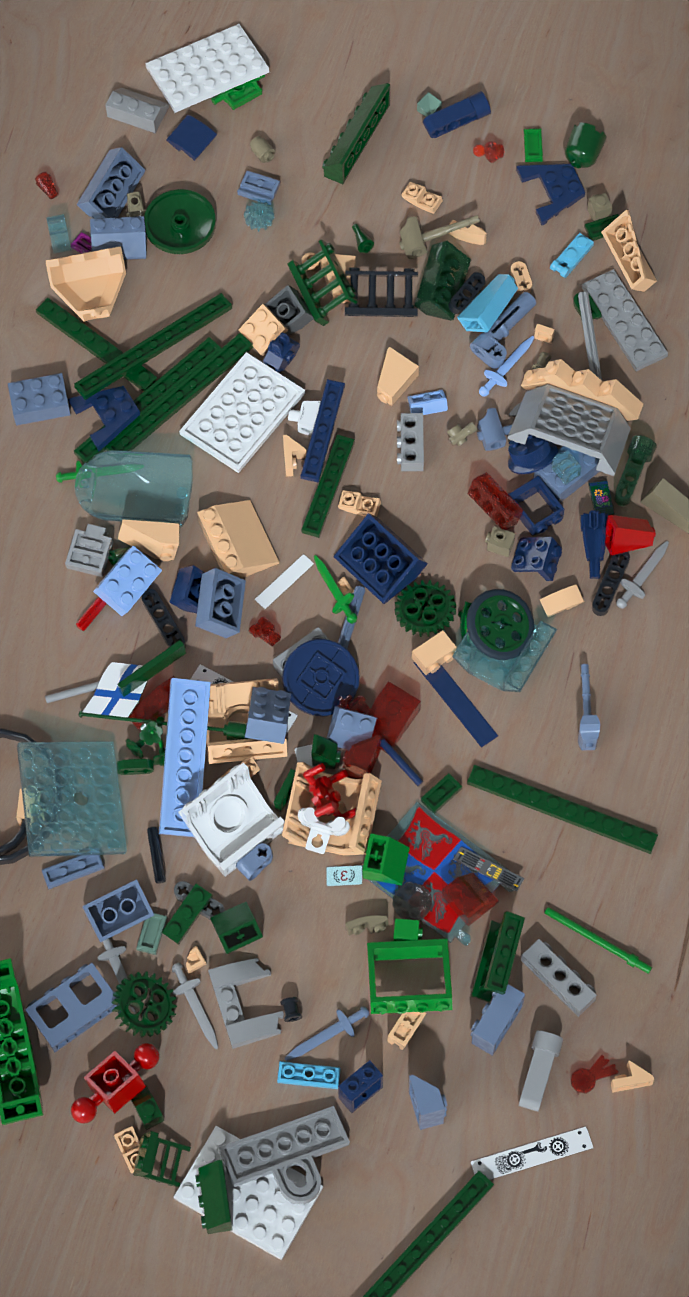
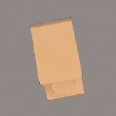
M283 435L286 477L293 476V469H297L296 459H305L307 450L288 435Z
M628 1061L629 1077L625 1074L616 1076L611 1082V1089L613 1093L653 1085L654 1077L638 1065Z

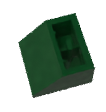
M243 902L210 918L226 955L263 938L247 902Z

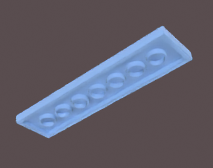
M178 678L171 679L159 834L194 837L178 812L186 803L193 801L203 791L210 682Z

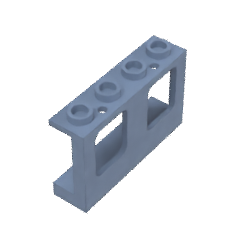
M93 963L80 967L77 971L78 973L63 979L61 985L56 988H50L41 999L33 1000L28 1004V1008L25 1009L27 1015L48 1041L54 1053L112 1013V1009L117 1006L111 1003V1001L116 999L113 996V990ZM91 975L101 988L102 993L88 1004L83 1005L71 988ZM57 998L69 1016L54 1028H48L37 1011Z

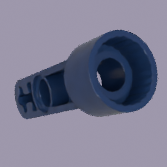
M480 91L425 117L422 123L429 136L437 138L472 121L490 115L491 109L484 93Z

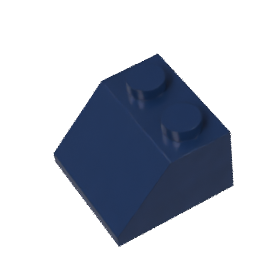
M194 565L180 568L169 603L183 611L197 614L201 578L205 572Z

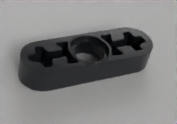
M474 272L450 300L448 308L452 313L460 314L484 286L486 280L481 273ZM478 280L479 282L473 287L472 283ZM463 290H468L471 293V297L465 296ZM461 300L462 303L459 307H456V303Z

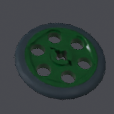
M504 589L485 591L476 597L468 610L466 620L469 637L475 647L486 656L497 660H509L523 654L530 646L535 630L534 618L527 603L515 593ZM499 601H503L506 604L505 611L498 608L497 604ZM482 608L489 610L490 616L488 618L482 615ZM513 613H518L521 616L520 622L513 620ZM501 620V624H504L506 626L500 628V625H497V622ZM482 626L488 629V636L481 634L480 628ZM513 631L519 633V641L512 639L511 634ZM497 638L503 640V648L496 646L495 640Z

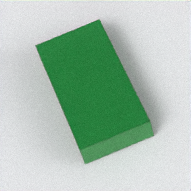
M524 129L525 162H543L541 129Z

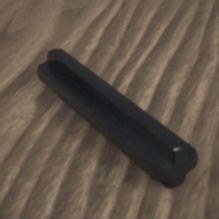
M149 827L147 833L155 883L160 884L164 883L166 878L157 827Z

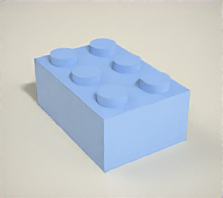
M132 546L124 553L93 592L118 614L123 616L128 613L162 570L135 546Z

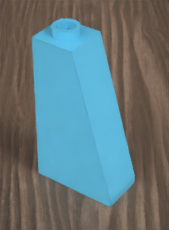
M498 274L461 312L457 318L466 331L488 332L518 290L514 278L509 274Z

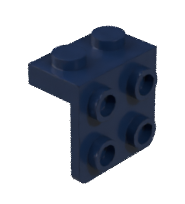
M552 537L520 538L511 570L513 572H538L546 581H553L554 575L557 572L559 558L562 554V547Z

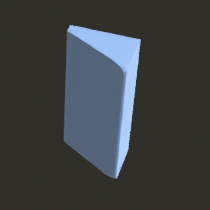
M443 390L407 397L411 413L427 415L448 410L447 398Z

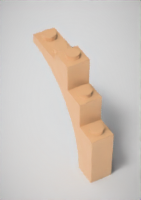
M562 359L549 361L544 368L526 371L521 384L525 390L549 384L618 408L626 421L637 420L643 407V403L617 379L602 381L589 369L575 372Z

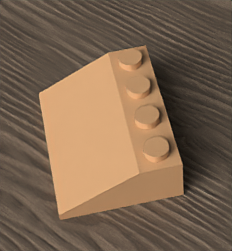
M250 500L214 505L197 512L198 522L220 570L242 579L279 564V560Z

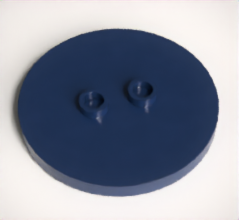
M326 639L310 640L298 646L288 656L282 673L283 687L285 692L291 693V703L302 712L312 716L333 715L335 706L346 708L354 699L359 686L358 666L351 653L339 643Z

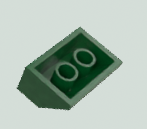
M217 1160L198 1168L199 1174L195 1175L196 1185L201 1187L202 1195H198L199 1207L204 1208L205 1216H201L202 1229L206 1228L208 1234L233 1230L222 1160Z

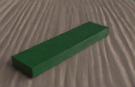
M181 641L176 642L120 681L117 685L122 696L125 697L185 655L184 644Z

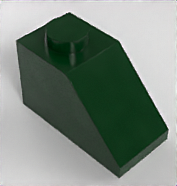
M314 734L311 751L312 766L315 767L323 763L325 768L335 769L336 763H340L341 751H338V744Z
M147 1086L131 1099L146 1130L164 1121L163 1115Z

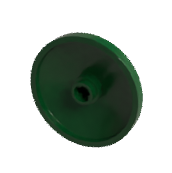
M185 189L167 191L156 197L147 207L144 215L145 232L150 242L164 252L170 254L192 253L201 249L212 238L216 228L215 212L211 203L197 192Z

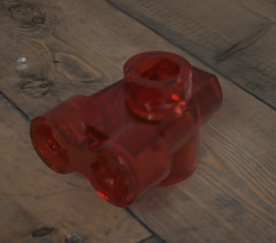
M265 616L261 617L256 624L249 628L251 635L255 638L259 637L270 646H274L281 639L274 625Z

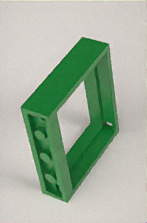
M448 939L367 943L371 1014L383 1015L385 1013L403 1014L406 1012L423 1013L426 1011L443 1012L445 1010H452ZM443 958L445 994L376 997L374 961Z

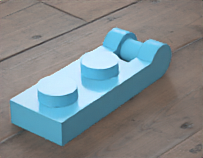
M579 233L562 254L552 262L550 269L554 272L558 271L560 276L566 278L594 246V242Z

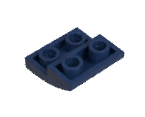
M187 115L166 141L179 152L181 150L184 151L195 161L217 134L199 120Z

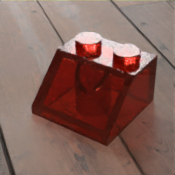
M373 736L353 744L350 751L346 750L343 757V768L347 771L349 778L363 779L364 774L372 773L381 752V736Z
M473 872L457 877L442 889L443 899L468 927L499 903V900Z

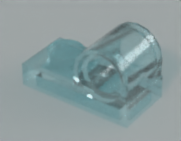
M64 214L47 217L53 253L71 251Z

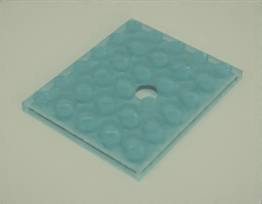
M19 742L17 744L29 857L125 854L127 848L114 743ZM81 792L88 798L87 804L83 806L76 804L74 794Z

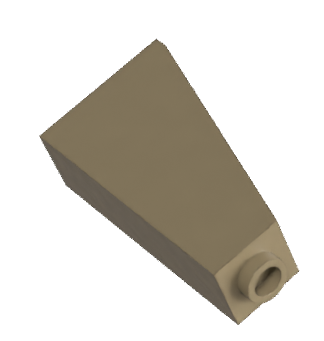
M662 478L649 490L641 503L689 534V499Z

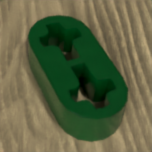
M125 759L117 762V773L121 775L150 774L154 772L152 759Z

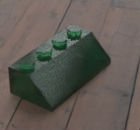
M448 240L432 245L414 306L426 315L452 321L455 314L449 310L448 303L465 283L471 259Z

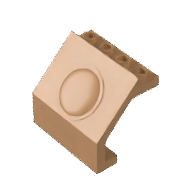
M278 679L210 684L207 726L224 728V725L228 724L229 721L247 723L253 687H264L269 690L278 691ZM207 730L206 750L209 764L244 761L250 755L254 760L287 757L286 736L284 744L256 739L230 741L223 735V732Z
M298 762L282 836L289 840L288 844L306 847L311 829L301 824L298 819V812L301 808L311 807L315 810L316 807L311 799L314 798L313 791L309 792V783L303 776V773L312 767L304 762ZM320 772L314 775V778L330 777L332 774ZM366 773L363 775V779L346 777L333 783L332 787L341 795L339 811L343 814L353 808H357L355 817L346 820L350 824L349 831L342 836L330 835L325 852L344 856L366 854L382 780L371 773ZM328 814L319 817L320 822L323 823L336 819L333 815L328 816ZM317 834V837L312 839L311 843L315 848L323 845L322 835Z

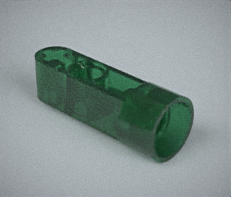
M641 435L632 437L627 450L629 458L614 497L615 502L619 506H627L631 502L646 462H650L653 458L657 444L648 437ZM626 477H633L634 481H628ZM624 489H626V490H627L626 495H625V496H621V495L623 494Z

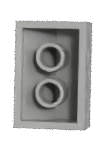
M124 88L112 91L106 103L107 117L156 133L169 108L168 103Z

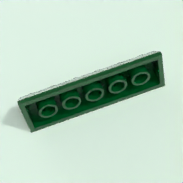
M389 83L372 86L369 92L364 94L361 105H358L355 109L354 117L349 119L345 132L340 134L338 144L332 147L329 159H325L323 163L324 177L342 185L344 184L390 106Z

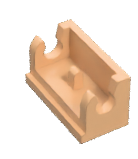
M403 1013L389 1033L388 1043L392 1045L395 1043L399 1046V1049L403 1050L427 1013Z

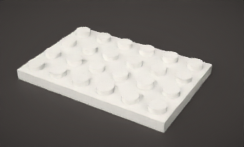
M240 24L145 63L148 72L175 113L269 73V67Z
M246 352L179 431L180 435L239 473L289 414L290 409L292 410L304 396L305 390Z
M215 1126L174 1195V1199L205 1216L204 1208L199 1207L198 1195H202L201 1187L196 1185L195 1175L199 1174L198 1168L214 1161L222 1160L219 1147L241 1139ZM223 1162L233 1229L231 1232L282 1260L320 1195L323 1186L321 1185L317 1197L311 1202L294 1204L283 1197L273 1173L233 1187ZM290 1167L287 1169V1177L297 1187H304L306 1185V1176Z

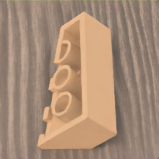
M625 210L602 231V234L631 289L645 292L657 280L637 244L629 210Z

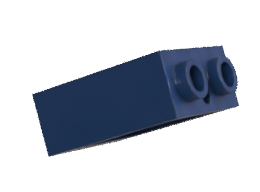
M539 476L508 494L507 504L532 536L537 533L542 534L550 525L558 524L564 517L565 509ZM538 492L554 513L534 525L519 503Z
M369 1060L338 1086L339 1099L353 1113L383 1088V1075Z

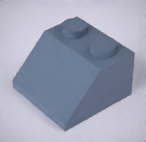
M335 706L326 739L338 744L339 748L363 753L372 737L377 718L372 715Z

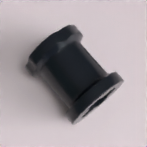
M289 997L280 1001L284 1007L285 1022H294L302 1018L297 1005L298 997Z

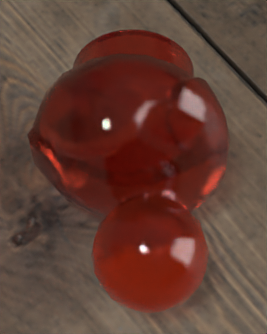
M488 141L485 146L476 145L473 148V153L477 157L485 155L490 163H494L499 158H503L504 147L495 141Z

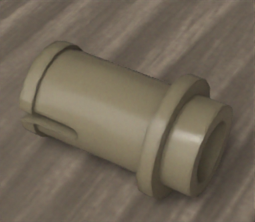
M541 352L532 369L546 367L551 360V356L546 352Z

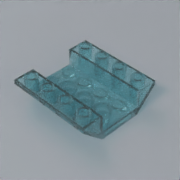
M499 601L497 604L498 608L505 611L506 604L503 601ZM482 608V615L488 618L490 616L489 610ZM513 613V620L520 622L521 617ZM501 620L497 622V625H500V628L506 626L504 624H501ZM542 621L538 625L534 624L535 630L521 654L509 660H497L481 653L473 644L467 631L452 657L469 674L502 691L521 692L557 629ZM484 626L480 628L481 634L488 636V629ZM513 631L511 634L512 639L519 641V633ZM500 638L495 640L496 646L503 648V640Z

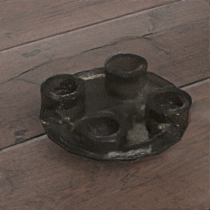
M406 882L395 892L392 905L396 914L402 919L419 920L429 913L432 906V896L423 885Z

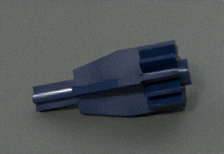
M590 511L589 514L583 513L581 515V532H583L586 558L590 562V579H600V561L604 559L606 548L605 538L608 514L600 513V511Z

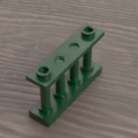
M320 240L318 241L322 248L320 252L303 264L292 260L287 265L315 322L325 326L329 323L327 318L329 311L346 299L354 304L358 301L355 297L356 291L350 286L334 254V247L331 243ZM326 256L329 264L308 278L306 275L307 269ZM333 271L336 279L318 292H314L313 284ZM340 285L344 293L324 307L321 306L320 298Z
M506 911L501 923L493 920L490 921L470 996L490 1002L493 992L501 995L506 993L525 917Z

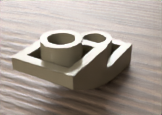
M381 915L357 918L345 923V929L349 936L362 933L366 927L370 934L374 932L380 933L387 928L388 918Z

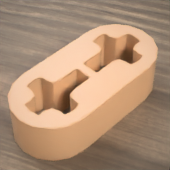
M520 261L513 263L510 273L518 287L517 293H530L532 280L526 264ZM518 268L520 271H522L520 276L518 271H516V269ZM521 281L524 282V285L527 286V288L521 286Z

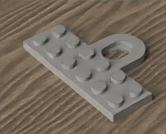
M332 1106L219 1147V1153L233 1187L273 1173L280 1192L286 1200L294 1204H306L317 1197L321 1187V1177L313 1158L348 1146L350 1141L335 1107ZM296 1165L305 1170L306 1185L304 1187H297L287 1177L286 1171L289 1167Z

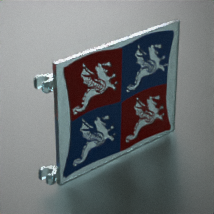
M416 802L387 836L410 847L402 886L374 880L369 881L443 938L448 939L450 943L456 937L463 945L467 946L471 941V937L462 929L501 883L453 860L460 847H463L505 869L507 868L420 803ZM501 884L508 892L513 891L509 887Z

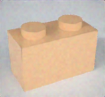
M442 630L412 651V659L422 672L427 675L430 672H436L443 663L451 662L456 657L457 647Z

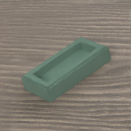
M154 913V916L144 921L136 948L138 951L153 955L157 954L167 916Z

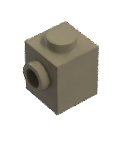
M606 193L596 194L589 198L587 210L592 221L611 216L612 205Z
M494 526L492 533L488 532L485 543H488L487 551L509 557L515 542V533Z

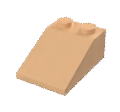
M122 519L118 540L130 546H135L139 551L154 559H160L161 561L174 560L179 546V524Z

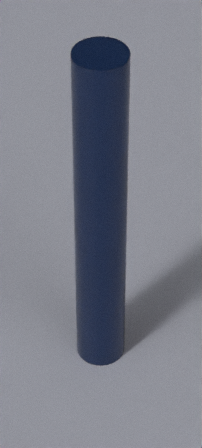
M385 739L379 742V745L417 786L424 782Z

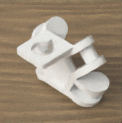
M301 808L298 812V819L302 825L311 829L305 847L307 850L324 854L330 835L342 836L350 829L349 822L343 817H337L334 821L331 820L328 823L320 822L319 817L314 815L315 810L313 808ZM317 834L322 835L321 839L323 840V845L319 848H315L311 843L312 839L317 837Z

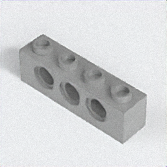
M538 939L522 954L521 961L579 1017L595 1002L597 996L595 989L590 984L586 985L581 980V976L577 971L569 969L566 966L567 962L561 956L557 957L547 942H542ZM543 959H548L551 962V964L549 966H544L541 964L540 961ZM562 973L565 979L558 980L555 974ZM571 987H576L579 989L580 992L578 994H572L569 991V989Z

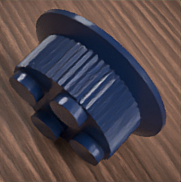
M529 434L525 445L510 440L508 451L511 457L508 461V467L516 474L537 472L554 461L558 454V448L553 442Z

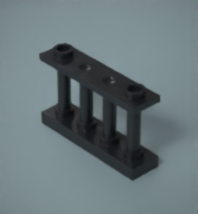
M349 268V271H345V276H351V286L356 291L355 297L357 301L358 276L369 277V304L367 308H359L358 302L354 304L350 301L348 307H345V316H418V308H414V305H412L413 277H418V272H414V269L405 268L404 272L360 271V268ZM376 277H387V305H385V308H378V305H376ZM394 277H405V305H403V308H396V305H394Z

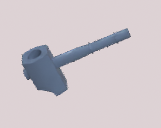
M496 408L487 409L486 416L479 421L477 427L479 431L477 432V437L479 441L482 440L485 451L504 447L506 444L505 435L509 434L512 425L502 426Z
M582 664L581 677L584 715L580 722L578 745L581 750H595L600 733V721L597 715L591 714L589 665Z

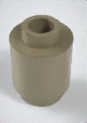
M258 136L251 141V150L261 162H270L274 158L275 150L265 138Z

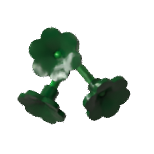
M158 717L156 721H165V720H164L163 717ZM151 721L149 724L144 723L141 725L140 739L136 743L126 739V746L133 755L142 759L144 756L140 748L145 743L147 745L159 743V755L153 757V764L164 766L165 748L161 737L163 734L162 725H158L155 721Z

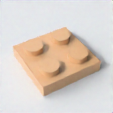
M262 304L239 331L253 344V347L259 354L264 356L268 352L270 342L276 340L281 333H286L288 329L266 305Z

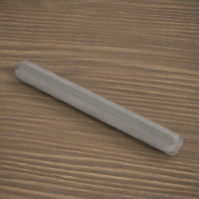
M587 291L579 292L578 298L589 369L602 380L589 294Z

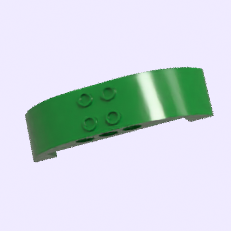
M11 958L0 961V1118L2 1125L44 1115L30 1034Z

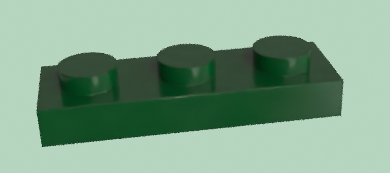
M196 883L162 933L175 943L180 944L213 897V894Z

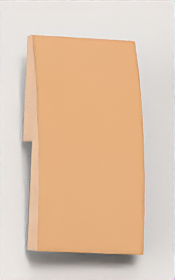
M412 182L408 184L401 194L408 202L432 214L436 212L443 202L442 196L427 192L424 186Z
M452 220V222L450 223V225L453 224V223H456L457 221ZM473 224L469 228L464 227L449 233L451 236L468 243L478 245L486 243L487 233L481 227Z
M343 490L338 508L365 517L368 513L377 517L381 500L379 498L364 497L360 492Z
M577 584L540 599L547 617H551L565 609L569 610L585 602Z
M130 1126L113 1135L130 1172L133 1173L140 1142L133 1126Z

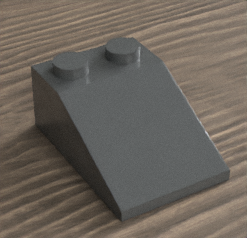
M289 285L264 304L288 329L285 333L287 336L302 329L314 319L299 291Z

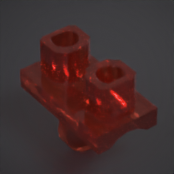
M350 695L345 699L341 696L337 698L340 702L337 707H345V709L356 710L364 714L370 710L365 703L366 699L362 695H358L350 704L348 703L353 699Z

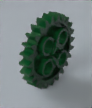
M421 580V585L414 582V587L407 585V591L401 590L402 596L397 595L398 602H395L394 609L397 622L400 621V627L405 626L406 632L412 630L413 636L416 632H419L420 637H422L423 633L430 637V632L437 635V630L444 631V626L450 627L449 621H454V615H456L454 595H451V590H446L445 585L439 587V582H436L434 585H432L431 580L428 581V584Z
M147 971L142 976L140 972H137L135 977L130 974L127 977L128 980L124 978L121 981L122 984L116 986L118 991L113 993L116 999L111 1001V1003L117 1006L112 1009V1012H118L115 1020H122L119 1025L120 1027L127 1025L126 1032L133 1029V1036L140 1032L141 1038L146 1033L149 1037H152L154 1032L158 1035L161 1033V1030L164 1031L168 1028L167 1024L170 1025L173 1022L171 1018L176 1015L175 1012L171 1011L177 1008V1005L172 1004L176 997H170L174 990H167L166 988L169 983L162 984L163 977L156 980L155 973L150 977ZM134 988H138L141 991V996L135 993ZM153 995L159 997L160 1003L153 999ZM129 1006L135 1009V1014L129 1011ZM140 1013L142 1014L141 1021L138 1020ZM147 1013L153 1015L154 1021L149 1020Z

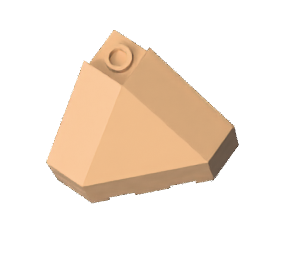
M121 246L46 260L51 288L84 322L110 316L126 275Z

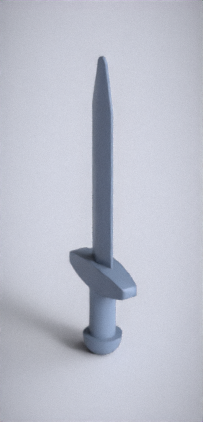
M360 1007L359 1011L349 1017H346L342 1011L337 1010L339 1022L297 1046L285 1057V1060L288 1061L304 1055L344 1030L349 1036L354 1037L351 1025L363 1017L367 1018L370 1014L369 1010L366 1007Z

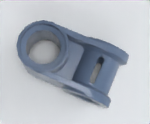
M264 843L258 844L237 862L236 868L249 881L256 878L272 862L273 854L270 846ZM260 853L267 854V856H260Z

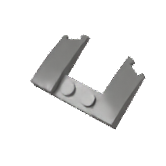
M257 958L208 970L232 1049L281 1034V1030L277 1029L278 1019L284 1018L283 1011L245 1020L235 991L236 986L271 976L268 969L264 971L257 964L259 961Z

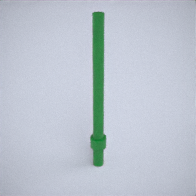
M547 907L544 914L627 961L626 964L631 967H637L647 974L652 970L653 967L639 960L640 957L635 954L627 953L550 907Z

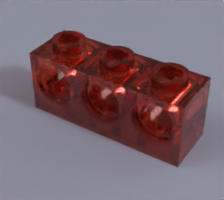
M487 472L474 478L467 494L501 529L508 530L517 525L523 509Z

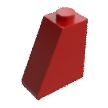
M615 515L608 516L605 546L611 556L653 546L656 532L648 520Z

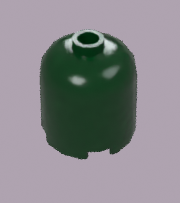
M582 122L579 123V126H573L565 147V157L573 167L578 169L588 168L597 161L607 136L603 131L601 133L596 131V126Z

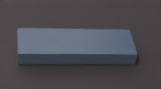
M96 849L42 869V873L49 890L104 869V866Z

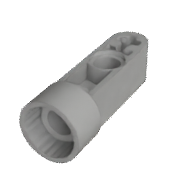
M536 1031L531 1047L534 1050V1054L520 1098V1107L539 1111L554 1057L559 1056L564 1040L560 1036L545 1031Z

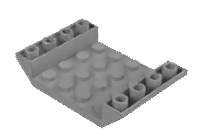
M547 384L525 393L507 439L525 445L529 434L599 458L596 470L614 476L631 428L618 408Z

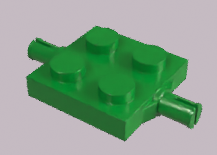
M265 75L220 93L211 98L212 103L216 105L223 100L228 103L232 110L239 108L262 95V89L257 84V81L264 78Z

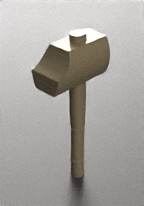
M476 215L451 225L422 233L418 218L416 216L407 218L406 225L400 230L402 241L399 244L401 249L405 250L408 259L417 258L428 252L425 244L426 241L466 226H471L480 222V219Z

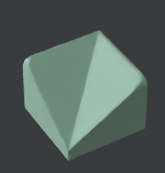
M429 92L417 103V111L425 117L442 109V102Z

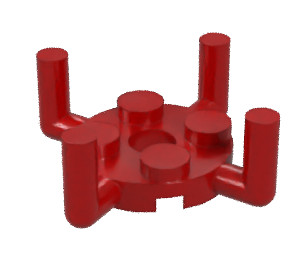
M321 763L303 773L304 778L309 783V792L313 791L314 798L311 799L316 807L314 811L316 817L326 814L328 816L333 815L335 818L343 817L345 820L355 817L357 808H353L343 814L339 811L341 795L332 787L333 783L348 777L346 770H342L330 777L323 776L315 779L314 775L325 770L324 764Z

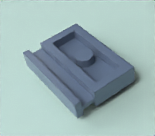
M246 171L237 192L239 196L271 205L279 189L280 181Z

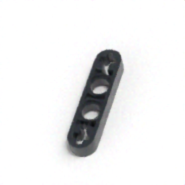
M628 552L612 556L593 600L592 611L597 616L606 615L610 609L629 564L630 554ZM624 556V560L618 566V558ZM611 571H617L620 574V576L618 578H612L610 577L609 573ZM608 586L612 588L613 592L605 594L602 589ZM602 599H604V606L600 610L598 609V605H600Z
M147 589L141 596L142 603L168 648L174 644L173 636H175L177 642L181 641L186 648L185 639L159 594L154 589ZM150 595V597H153L155 603L154 606H152V603L149 599L147 600V596ZM156 610H163L164 615L162 617H155L154 612ZM165 625H172L173 630L166 633L163 631V627Z

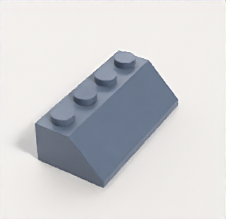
M122 147L109 150L78 201L77 206L94 219L118 218L127 202V193L134 191L146 170Z

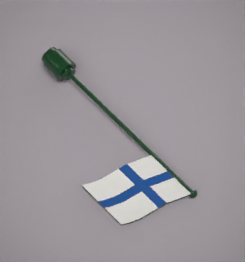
M112 662L103 673L94 696L86 708L78 713L80 718L85 716L148 724L151 721H155L158 725L167 726L165 721L129 718L139 703L148 681L125 697L120 693L117 684L142 667V665ZM229 721L228 724L224 725V728L207 726V730L223 732V735L230 741L250 739L245 738L247 726L245 722Z

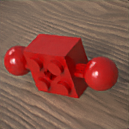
M150 1043L139 1045L134 1051V1060L129 1064L116 1051L111 1053L84 1077L94 1094L90 1098L80 1097L73 1102L71 1106L73 1119L82 1124L91 1122L97 1114V1106L102 1102L114 1114L146 1087L137 1072L140 1069H152L158 1064L160 1058L158 1049Z

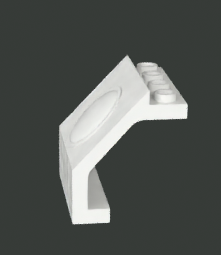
M244 763L234 766L228 774L216 780L214 785L203 790L197 798L186 803L178 812L207 857L225 877L235 870L237 862L258 844H268L281 834L285 823L281 816L278 818L267 805L252 782L249 768Z

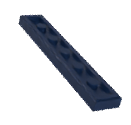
M327 379L301 472V479L319 483L345 389V383Z

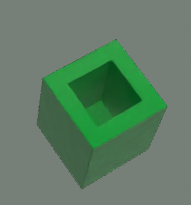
M395 918L394 941L422 939L423 927H419V920Z

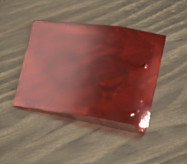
M388 681L368 712V715L377 718L369 743L386 753L379 745V742L385 739L394 748L421 710V701Z

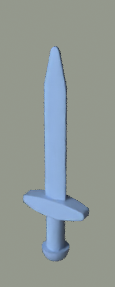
M534 336L524 341L496 372L484 371V375L489 381L483 387H480L479 394L481 396L489 395V391L495 384L503 387L507 386V381L503 376L529 349Z

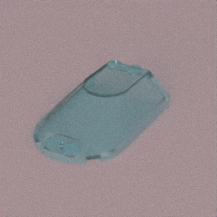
M106 451L95 455L94 459L85 463L76 476L75 494L77 500L87 513L102 520L122 522L123 519L178 523L179 527H182L188 518L193 486L192 457L187 454Z

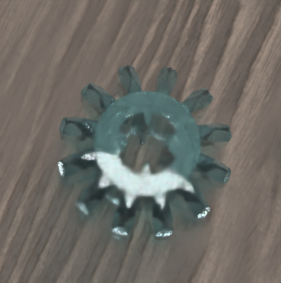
M260 200L257 204L252 201L251 206H247L244 213L246 225H250L251 230L257 228L258 232L260 228L266 230L267 226H272V220H274L272 206H268L267 202L261 204Z

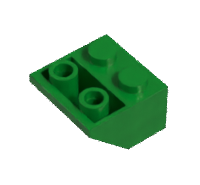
M370 834L362 870L363 879L402 886L410 847L391 837Z

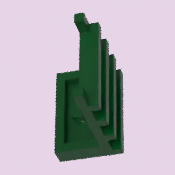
M150 1131L143 1134L139 1144L138 1156L135 1160L133 1175L144 1177V1179L148 1180L151 1179L158 1183H165L169 1186L180 1187L182 1183L176 1182L175 1179L182 1150L189 1152L191 1147L158 1138L159 1133ZM160 1143L165 1146L158 1176L152 1175ZM170 1147H174L176 1151L170 1177L165 1179L163 1177Z

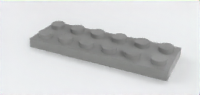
M614 269L582 284V289L587 291L601 312L603 322L635 371L668 357L665 347Z

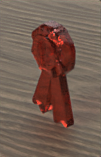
M601 1055L590 1069L579 1068L572 1073L571 1086L577 1093L587 1094L594 1089L596 1080L616 1075L619 1071L615 1069V1064L605 1067L609 1060Z

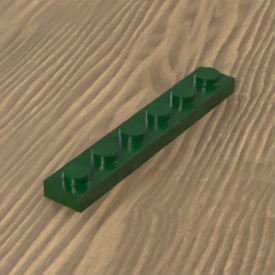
M337 434L301 529L303 534L320 538L354 447L355 439Z

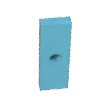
M280 1061L277 1083L338 1089L341 1068ZM311 1072L313 1075L307 1077L305 1074Z

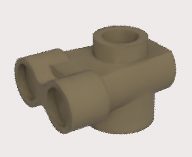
M140 192L127 193L128 213H126V217H143L146 210L144 209ZM133 198L138 199V203L135 205L131 202Z
M470 422L463 429L458 424L447 431L450 436L449 441L452 445L457 443L460 446L467 441L466 437L477 431V428L473 422Z

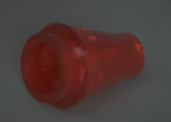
M47 172L40 173L35 178L36 185L49 199H54L59 193L56 190L51 175Z

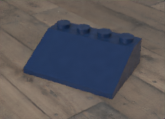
M369 513L333 556L383 604L387 603L415 580L428 564L385 523Z

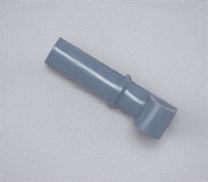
M523 292L497 318L488 332H482L470 344L472 352L489 367L500 368L505 361L507 351L499 341L507 337L509 331L536 305L535 298L530 293Z

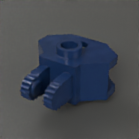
M281 333L276 340L270 342L263 363L265 365L270 364L278 373L284 371L296 356L300 343L288 337L285 333Z

